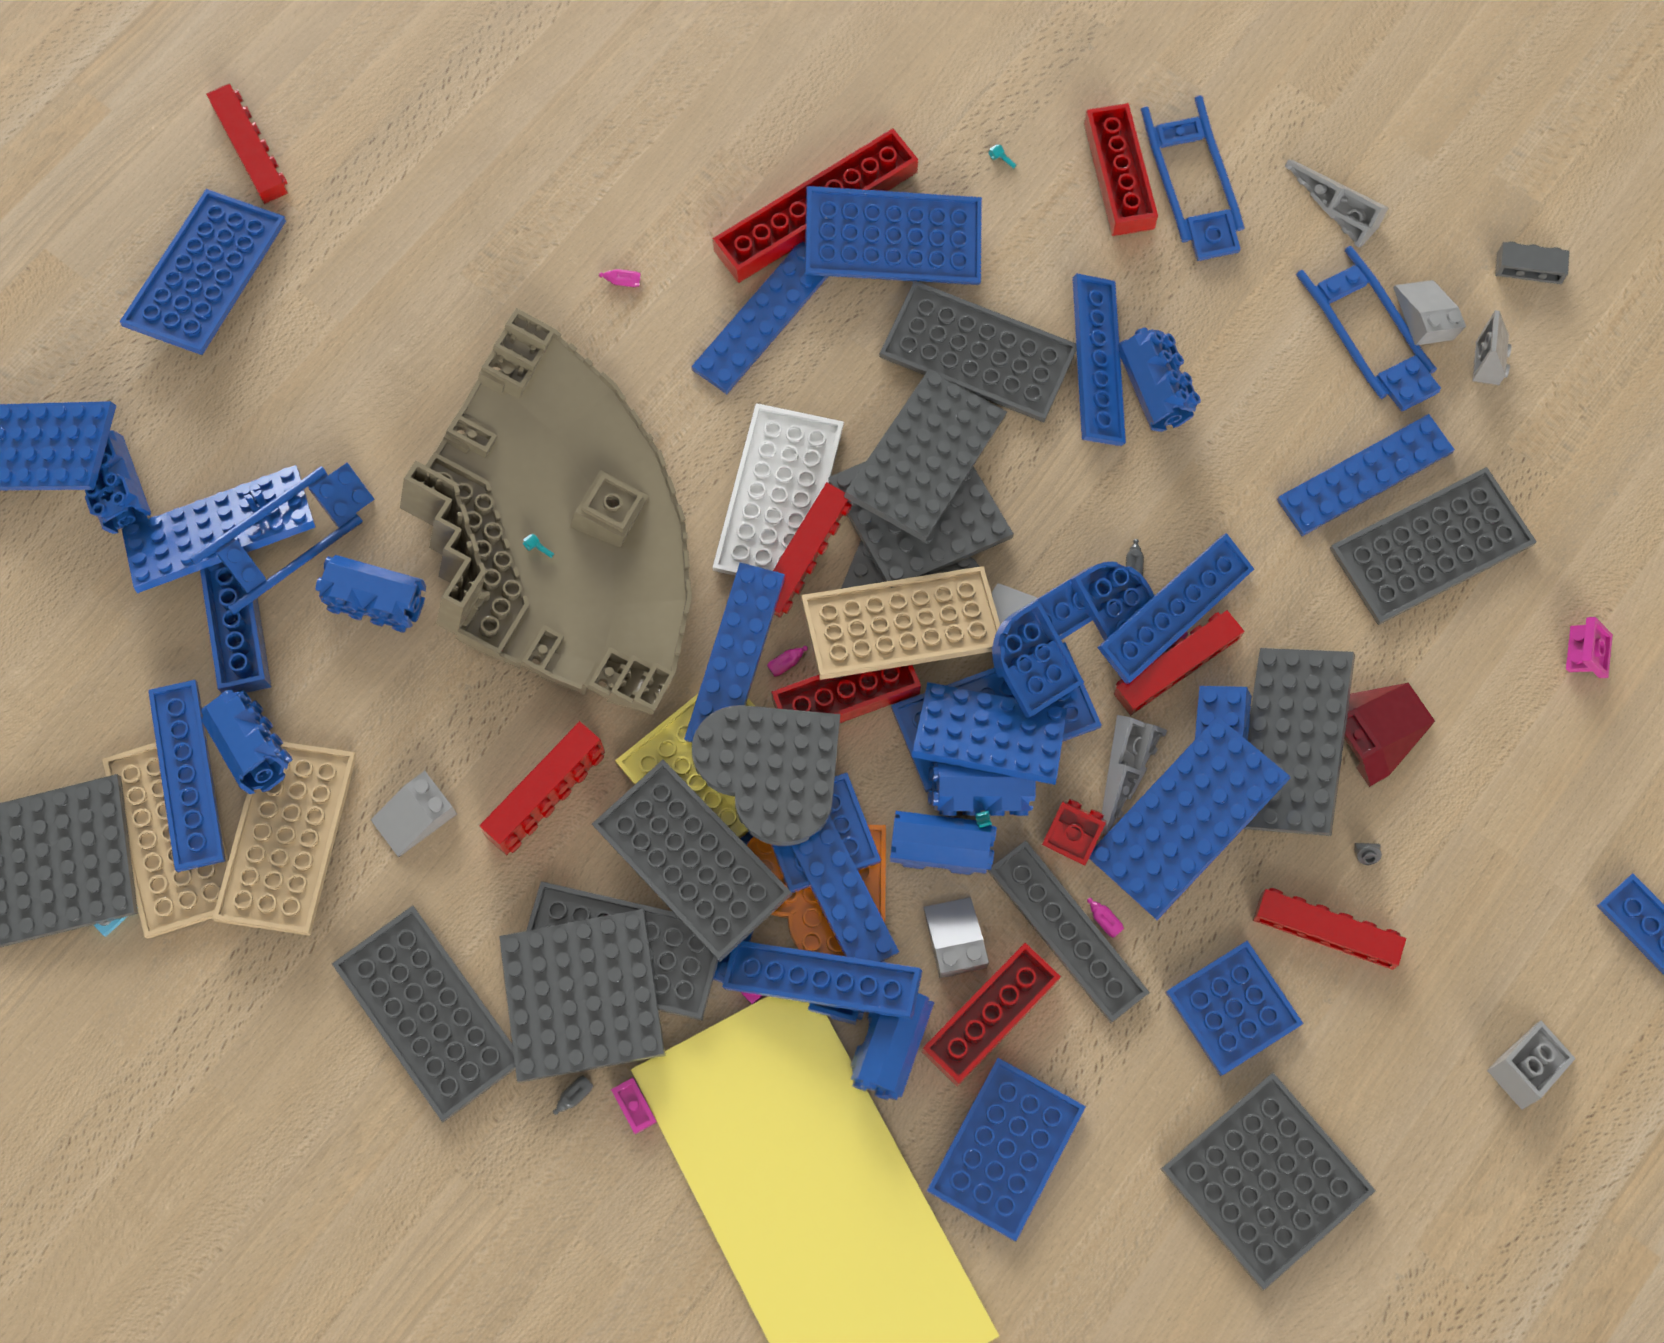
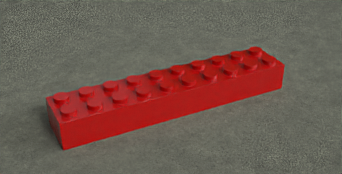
M894 128L715 236L713 238L714 252L735 280L740 283L792 251L796 245L801 242L805 243L807 186L889 191L917 174L918 158Z

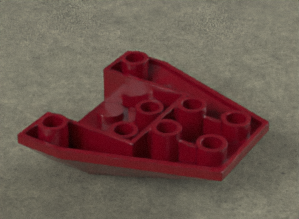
M1409 682L1350 694L1344 739L1360 761L1356 768L1369 787L1390 776L1435 722Z

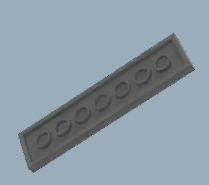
M1026 840L995 863L991 870H988L989 874L1110 1024L1150 993Z

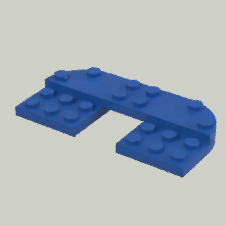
M1103 562L1091 566L1014 612L1003 621L993 641V663L998 677L1005 679L1026 718L1035 715L1085 683L1063 645L1062 639L1089 622L1094 621L1105 641L1155 596L1145 578L1138 571L1130 566L1126 567L1118 564V562Z

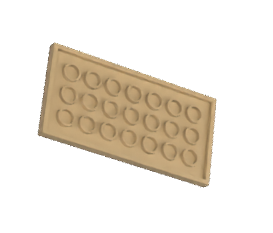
M984 566L801 595V602L820 680L992 652L994 637L1000 627Z
M156 742L103 758L106 777L118 774L122 779L136 901L144 937L149 939L213 918L229 860L222 827L221 834L225 862L182 872L175 871Z
M283 742L281 745L282 749H285L293 760L288 764L287 769L284 768V780L271 790L262 792L261 789L254 790L255 794L247 793L212 919L216 922L310 936L357 756L355 752Z

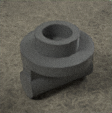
M1355 843L1354 850L1360 863L1372 865L1381 859L1380 844Z

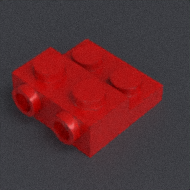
M1069 799L1068 802L1063 800L1042 845L1086 866L1107 821L1103 819L1104 814L1093 809L1089 813L1081 809L1082 804L1073 799Z

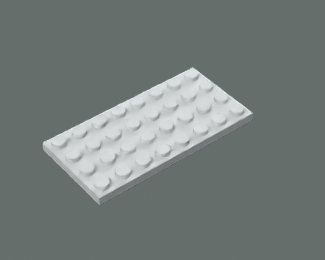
M756 403L716 552L713 571L736 576L740 562L771 571L774 570L825 483H829L828 477L832 474L844 426L843 421Z

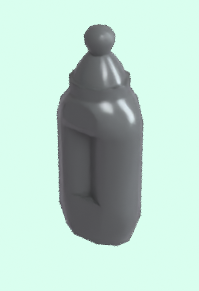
M1134 539V544L1126 555V567L1134 568L1143 576L1144 556L1138 545V539Z
M584 1075L578 1077L562 1092L557 1107L553 1110V1114L558 1115L561 1111L575 1107L591 1092L593 1088L592 1083Z

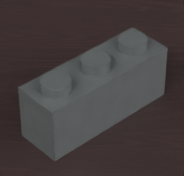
M1512 241L1503 242L1497 251L1495 276L1562 284L1569 272L1570 251L1562 250L1558 247L1546 248L1535 244L1524 245Z

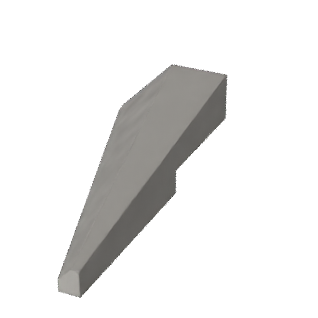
M1293 160L1287 161L1285 167L1298 178L1297 181L1307 188L1315 201L1342 227L1341 230L1350 236L1355 242L1354 244L1357 247H1362L1379 228L1388 207Z
M1117 715L1102 808L1103 819L1107 822L1102 833L1107 834L1116 818H1121L1123 814L1121 809L1126 799L1132 798L1147 770L1145 765L1150 755H1155L1158 750L1155 746L1160 737L1166 735V729L1131 717Z

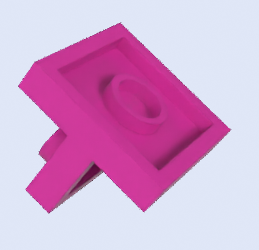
M1586 617V625L1570 626L1566 670L1568 672L1592 671L1598 678H1608L1613 634L1596 617Z

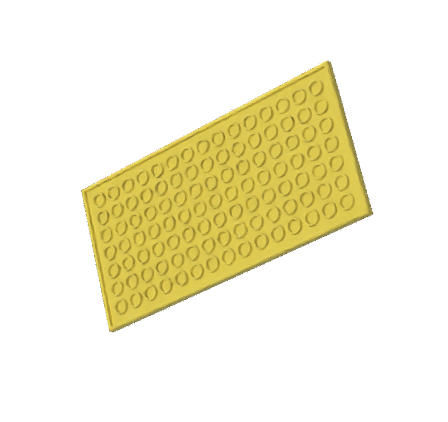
M767 996L666 1050V1056L651 1058L631 1069L769 1343H988L999 1337L868 1091L852 1086L854 1082L851 1080L853 1074L852 1061L826 1015L808 1011L810 1003Z

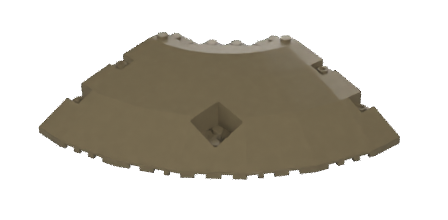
M516 308L505 324L504 331L494 344L493 351L483 364L476 384L446 430V434L436 452L433 453L426 466L415 461L404 477L400 509L433 526L429 548L442 554L438 577L450 583L441 597L436 624L457 635L456 639L514 667L520 668L523 666L540 675L541 678L583 695L587 689H590L607 698V702L653 715L676 674L681 643L692 599L691 580L689 579V551H687L688 537L685 526L686 518L681 505L677 502L676 491L671 477L667 474L662 451L658 450L654 444L652 435L647 434L643 428V422L635 410L630 409L625 401L626 397L617 384L604 372L600 373L594 368L591 360L588 358L584 359L576 352L577 348L572 343L568 344L565 342L556 329ZM493 367H498L500 370L497 371ZM458 430H462V431H464L465 433H464V434H460V433H458L457 431H458ZM614 499L618 502V506L615 508L609 507L606 501ZM530 534H535L540 543L553 552L554 556L550 558L536 547L528 551L523 545V539ZM538 659L540 664H535L532 660ZM603 681L607 686L602 687L599 685V682Z

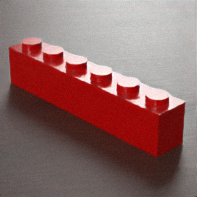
M230 83L206 93L264 205L288 194L284 186L288 182L282 172H277L276 168L279 166L274 156H268L267 152L270 149L265 139H259L258 135L261 132L255 122L251 124L249 119L252 118V115L247 106L242 107L241 102H243V99L238 89L234 91Z
M827 482L773 570L785 574V580L774 615L779 618L784 613H789L794 603L791 600L795 594L799 595L805 586L803 580L807 574L811 575L817 566L815 560L818 555L825 553L829 545L827 543L831 535L835 536L841 524L838 522L843 515L847 516L851 510L852 504L850 500L844 497L845 492Z
M1228 610L1222 614L1217 612L1208 619L1209 623L1205 626H1196L1186 639L1179 638L1171 645L1172 648L1169 651H1164L1132 682L1125 684L1120 679L1116 683L1117 687L1114 691V696L1130 716L1241 639L1245 631Z
M1275 888L1265 889L1261 893L1253 921L1391 970L1399 966L1407 938L1400 936L1398 931L1386 929L1385 931L1377 928L1375 923L1356 921L1353 919V916L1347 913L1336 914L1324 905L1316 904L1314 906L1308 904L1304 898L1285 896L1281 890Z

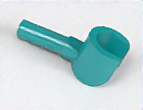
M1000 144L990 148L988 154L992 160L1000 157L1013 169L1017 166L1016 163L1007 157Z
M530 534L523 539V545L528 551L536 547L548 557L552 558L554 556L553 552L540 543L535 534Z
M989 811L975 814L979 828L992 825Z

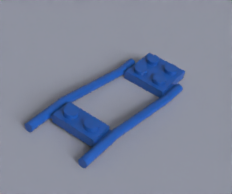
M1199 95L1194 98L1199 117L1159 124L1154 127L1149 107L1145 106L1140 109L1150 147L1178 227L1181 242L1185 243L1191 240L1197 261L1239 253L1241 248L1236 231L1245 229L1236 197L1212 132L1203 96ZM1205 138L1230 209L1184 219L1160 147L1165 148Z
M1348 246L1344 252L1355 265L1318 283L1317 286L1314 285L1304 270L1296 273L1298 279L1321 307L1361 373L1380 399L1389 395L1400 411L1403 412L1440 393L1441 387L1431 376L1437 368L1424 353L1421 346L1414 344L1407 324L1376 276L1352 246ZM1367 283L1371 285L1415 354L1405 361L1379 373L1376 377L1329 305L1367 286Z
M348 462L329 475L320 466L191 556L190 559L197 565L212 553H217V556L247 593L228 607L234 615L361 524L363 521L356 513L375 499ZM308 487L338 529L266 580V577L235 537Z

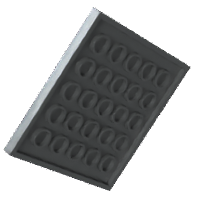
M865 462L828 477L829 484L846 492ZM974 466L925 542L852 501L850 502L852 504L851 510L847 515L885 582L931 575L1010 540L1014 535Z
M115 774L0 803V948L138 914L120 775Z
M643 909L499 936L517 1082H527L666 1056L646 917Z
M1274 1073L1266 1077L1160 1169L1262 1291L1376 1191Z

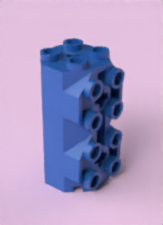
M1144 327L1138 329L1131 338L1123 340L1118 344L1119 355L1151 430L1163 432L1167 430L1166 426L1172 424L1173 428L1191 419L1201 399L1194 390L1191 376L1187 372L1182 373L1179 370L1180 366L1184 364V359L1178 353L1175 346V338L1170 333L1165 334L1163 331L1148 330Z
M111 430L95 489L85 490V500L90 514L99 518L102 529L116 534L119 533L118 529L148 521L147 515L150 516L151 511L123 435Z
M335 555L333 558L328 556L325 559L322 578H318L315 590L320 592L321 602L328 605L326 609L332 613H347L349 617L356 620H362V617L367 615L371 617L370 622L377 626L389 625L394 630L404 633L407 628L413 626L412 622H416L420 616L425 597L421 596V591L426 592V584L420 578Z
M226 690L202 708V722L239 787L248 794H255L254 790L261 789L262 792L269 791L284 780V768L287 769L288 764L293 758L285 749H282L283 741L275 732L271 734L269 731L273 728V725L267 717H263L261 714L264 711L262 706L256 700L252 702L245 691L234 693L233 690Z
M934 762V766H929L928 779L932 781V790L928 792V803L934 806V810H938L939 815L957 816V811H962V815L975 816V814L981 813V811H989L991 816H1005V811H1009V815L1028 816V812L1033 811V806L1029 805L1030 801H1035L1036 781L940 762Z
M895 811L890 862L901 863L903 867L924 869L925 867L949 869L951 873L971 875L974 872L986 874V871L991 870L993 865L994 850H990V847L994 846L997 827L989 825L979 828L976 820Z
M918 993L913 1019L875 1013L868 1014L869 1028L864 1043L857 1046L851 1063L853 1087L863 1091L867 1089L875 1091L874 1095L884 1100L889 1098L897 1100L898 1097H902L934 1005L933 1001H929L927 996Z

